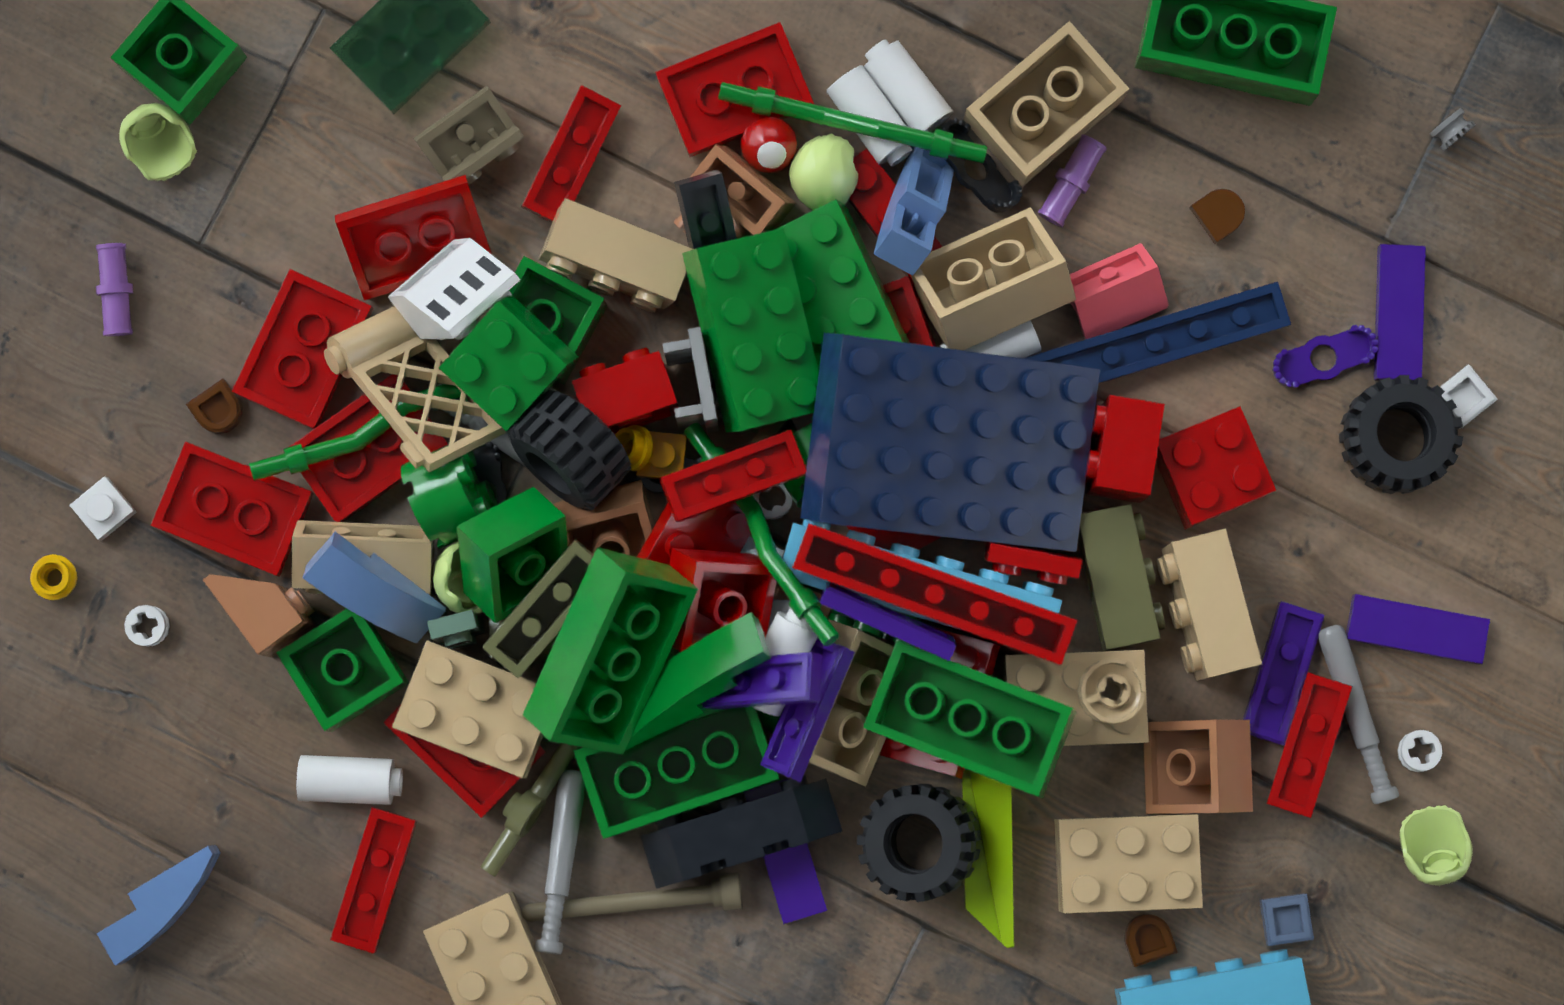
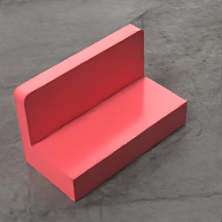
M1142 243L1070 274L1076 300L1070 303L1076 311L1085 339L1119 330L1165 310L1169 306L1159 268Z

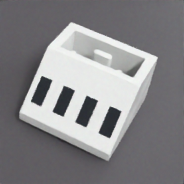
M471 238L454 239L392 292L388 298L420 339L444 340L455 338L460 340L466 337L478 324L476 319L484 311L490 310L504 297L512 295L509 290L520 279L515 272Z

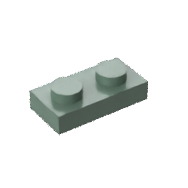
M473 610L427 621L431 639L441 645L444 644L445 647H450V650L477 644L475 636L486 633L482 616Z

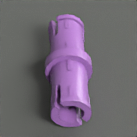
M1086 135L1081 136V140L1065 168L1058 169L1055 175L1057 182L1042 208L1038 211V215L1059 227H1063L1065 224L1064 221L1080 193L1086 194L1090 187L1087 181L1103 153L1107 150L1103 144Z
M123 243L96 245L100 285L96 286V295L101 296L103 336L133 334L129 294H133V284L128 283L126 244Z

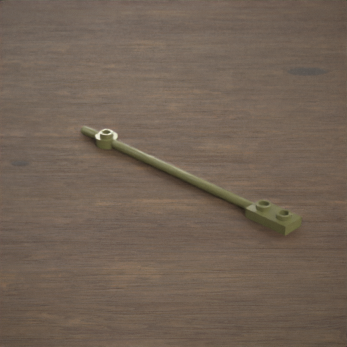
M790 418L755 427L752 432L756 435L750 444L775 436L788 428L794 427V423ZM560 743L532 788L523 795L517 792L511 797L503 811V815L507 817L505 829L480 866L483 870L496 877L520 838L524 837L538 821L546 806V798L574 757V751L580 747Z

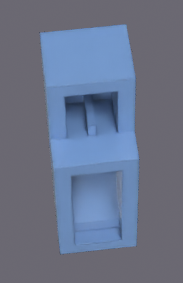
M912 147L913 151L907 157L887 207L874 250L875 256L912 276L932 250L936 225L946 213L954 170L945 159L930 156L928 150Z
M336 531L306 564L302 577L353 613L376 626L414 643H417L429 630L427 621L440 618L446 610L445 606L378 555L373 553L370 557Z
M216 845L203 848L128 893L137 910L97 933L115 966L126 963L149 947L190 906L209 878L221 853Z

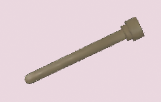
M739 872L720 874V879L711 880L710 885L567 899L563 904L562 919L713 903L714 907L723 906L724 911L743 909ZM546 902L525 905L522 909L523 918L529 922L544 921Z

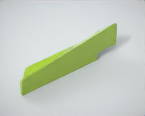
M964 770L961 779L962 799L966 802L964 808L967 812H973L977 819L973 821L975 831L980 830L981 840L976 841V849L980 850L979 859L973 862L972 868L974 870L970 877L964 879L965 909L1006 948H1014L1012 787L973 771Z

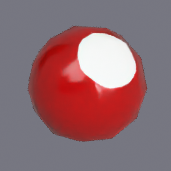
M767 117L755 121L745 129L741 139L743 158L749 166L760 172L771 174L783 171L792 163L797 152L795 131L787 122L779 118Z

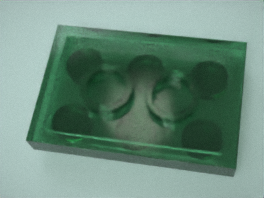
M379 0L330 47V50L394 115L491 22L471 0Z

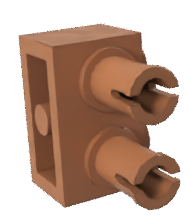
M716 144L691 175L693 177L714 170L722 172L737 239L775 230L796 204L794 200L764 175L749 166L729 146ZM680 214L673 221L679 229L684 228L682 215Z

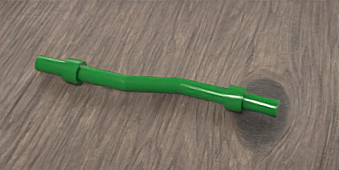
M725 82L721 83L718 100L753 108L752 113L770 117V113L780 114L928 150L930 156L946 160L949 155L983 164L986 157L987 146L953 138V133L935 129L934 133L811 104L775 95L776 90L761 86L754 90Z
M442 384L436 386L434 396L455 400L460 399L461 391L454 385ZM429 388L416 393L428 394ZM398 402L396 410L404 417L410 412L424 409V406ZM379 413L352 434L302 448L301 444L284 448L283 454L249 463L253 479L256 481L290 471V474L293 475L309 470L308 465L362 450L388 430L391 425Z
M693 423L684 431L685 436L702 457L701 462L726 454L722 447L715 446L699 423ZM753 495L735 501L745 515L760 560L790 599L788 606L799 620L805 619L825 647L833 644L840 635L821 611L822 604H820V600L810 588L805 589L777 552L760 504Z

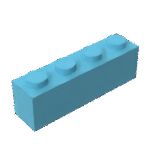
M1287 949L1261 953V962L1243 965L1242 958L1215 962L1216 970L1198 973L1197 966L1170 970L1171 979L1153 982L1151 975L1135 976L1124 979L1125 987L1114 989L1117 1005H1311L1302 958L1288 956Z

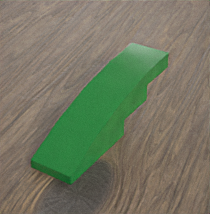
M752 612L712 632L665 662L625 750L704 713L702 702L738 686L735 679L736 675L771 659L760 621Z

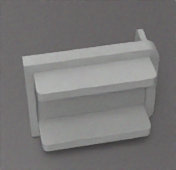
M701 328L688 329L689 339L663 344L667 366L694 362L701 404L674 409L679 429H685L693 423H699L700 426H706L707 433L719 431L715 411L719 408L714 405L717 394L716 390L711 388L713 378L710 365H707Z

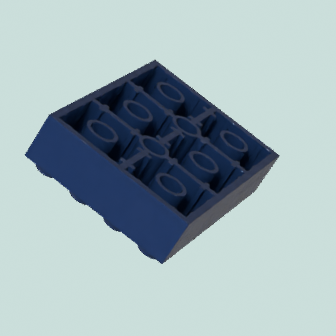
M824 333L800 518L819 523L1076 552L1100 369L853 335Z

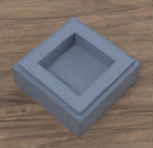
M1306 893L1259 899L1267 946L1314 940Z

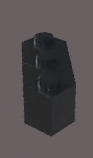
M803 775L801 782L790 779L779 783L782 792L746 803L744 794L717 802L720 811L684 822L681 813L655 821L658 830L641 835L640 837L656 889L842 832L827 779L808 784L806 775Z

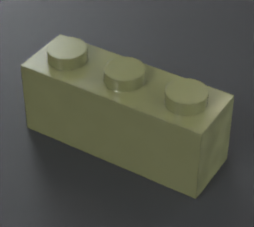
M1131 504L1081 514L1078 544L1102 651L1156 641L1160 639L1159 630L1165 629L1160 602H1152L1149 585L1155 584L1153 565L1150 557L1143 559L1139 541L1146 539L1142 516L1140 513L1133 514Z
M575 539L484 643L483 649L519 678L560 631L594 554Z

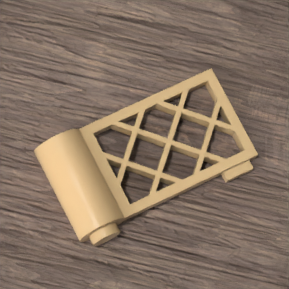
M395 306L328 338L324 356L329 368L335 374L340 373L347 379L352 377L404 441L401 444L400 450L416 469L423 465L428 472H431L506 433L496 421L440 371L438 367L449 355L437 340L420 339ZM424 350H427L436 361L434 369L408 365L410 357ZM380 372L398 375L395 388L375 385L370 377ZM405 376L431 381L428 394L402 390ZM437 382L456 386L461 391L460 400L434 396ZM398 402L424 406L421 420L402 417L396 410ZM430 408L457 412L454 425L450 426L427 421ZM462 414L482 417L488 425L478 431L461 428ZM424 433L450 438L449 445L432 454L422 442Z

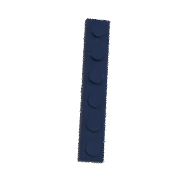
M1277 281L1023 359L1100 369L1098 383L1100 384L1290 326L1291 322Z

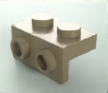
M486 86L413 139L443 181L466 175L468 184H471L481 176V168L493 159L497 162L502 161L512 155L519 147L517 142L524 135L515 126L492 91Z

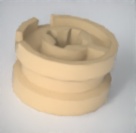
M1111 658L1098 661L1088 667L1080 678L1077 692L1079 703L1088 716L1097 722L1115 724L1126 722L1137 715L1144 705L1146 686L1145 680L1138 668H1135L1126 660ZM1112 682L1119 686L1120 695L1116 700L1104 698L1102 691L1105 690L1107 683Z

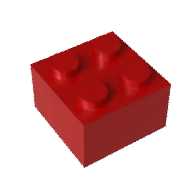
M641 348L622 356L624 363L610 368H606L605 363L586 367L579 371L581 378L572 380L578 401L600 418L614 434L620 429L631 425L646 426L675 415L674 409L679 408L660 351L650 353L649 348Z
M1109 395L1102 405L1096 406L1091 438L1096 439L1094 451H1089L1085 473V483H1088V495L1141 503L1151 495L1165 404Z
M1241 406L1159 439L1156 463L1185 530L1266 497L1276 491Z
M672 548L669 565L698 588L672 646L673 648L682 652L712 632L750 612L759 619L764 637H766L776 580L762 563L759 556L750 553Z

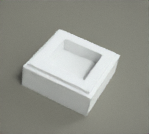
M1469 364L1440 386L1445 391L1442 397L1446 401L1452 399L1456 404L1457 408L1452 411L1455 418L1461 417L1463 427L1498 400Z

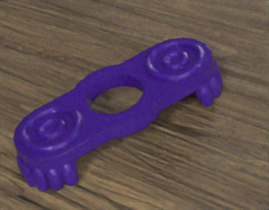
M1353 325L1349 330L1332 336H1316L1305 345L1289 351L1283 349L1276 355L1273 361L1272 371L1274 377L1281 385L1293 388L1316 379L1321 381L1330 380L1339 375L1343 370L1362 363L1367 364L1375 357L1374 353L1378 351V347H1376L1378 340L1375 339L1376 334L1371 333L1370 328L1365 329L1363 325ZM1320 345L1330 347L1336 356L1335 365L1326 371L1316 369L1310 359L1311 351Z

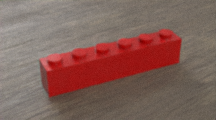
M810 523L807 525L792 567L1062 665L1078 621Z

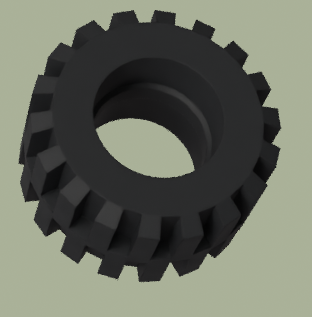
M1399 375L1394 379L1388 377L1380 380L1363 391L1351 402L1349 411L1343 415L1341 424L1344 425V430L1339 433V443H1344L1346 451L1341 453L1344 462L1350 460L1354 467L1350 470L1356 478L1362 476L1367 481L1364 485L1372 489L1376 487L1382 488V493H1410L1440 479L1447 473V468L1454 465L1458 458V455L1455 454L1456 449L1461 447L1463 442V436H1458V429L1463 427L1461 417H1454L1452 410L1457 408L1456 404L1452 399L1446 401L1442 397L1445 391L1437 385L1431 388L1427 385L1429 381L1427 379L1418 377L1415 380H1411L1409 375ZM1392 409L1405 411L1411 414L1421 425L1424 443L1421 453L1415 459L1410 461L1397 460L1388 455L1381 447L1377 437V425L1380 417L1385 412Z
M546 391L508 432L516 454L530 472L558 497L575 507L587 511L594 510L631 470V462L623 445L607 425L579 401L558 391Z
M932 784L902 786L901 788L892 789L884 793L883 798L875 800L869 806L871 809L870 814L863 816L860 826L864 827L863 834L857 835V845H862L863 854L858 855L860 864H867L870 870L866 873V876L871 882L877 881L881 885L879 890L886 895H897V900L905 902L910 900H916V902L928 901L955 891L962 885L961 882L972 874L974 870L972 864L975 860L979 859L980 850L976 849V841L981 840L980 830L975 831L973 821L977 819L972 811L967 812L964 808L966 802L959 796L954 797L949 794L951 790L944 787H934ZM912 815H923L932 820L942 836L943 847L941 856L933 867L926 870H917L906 864L897 849L896 836L902 822Z

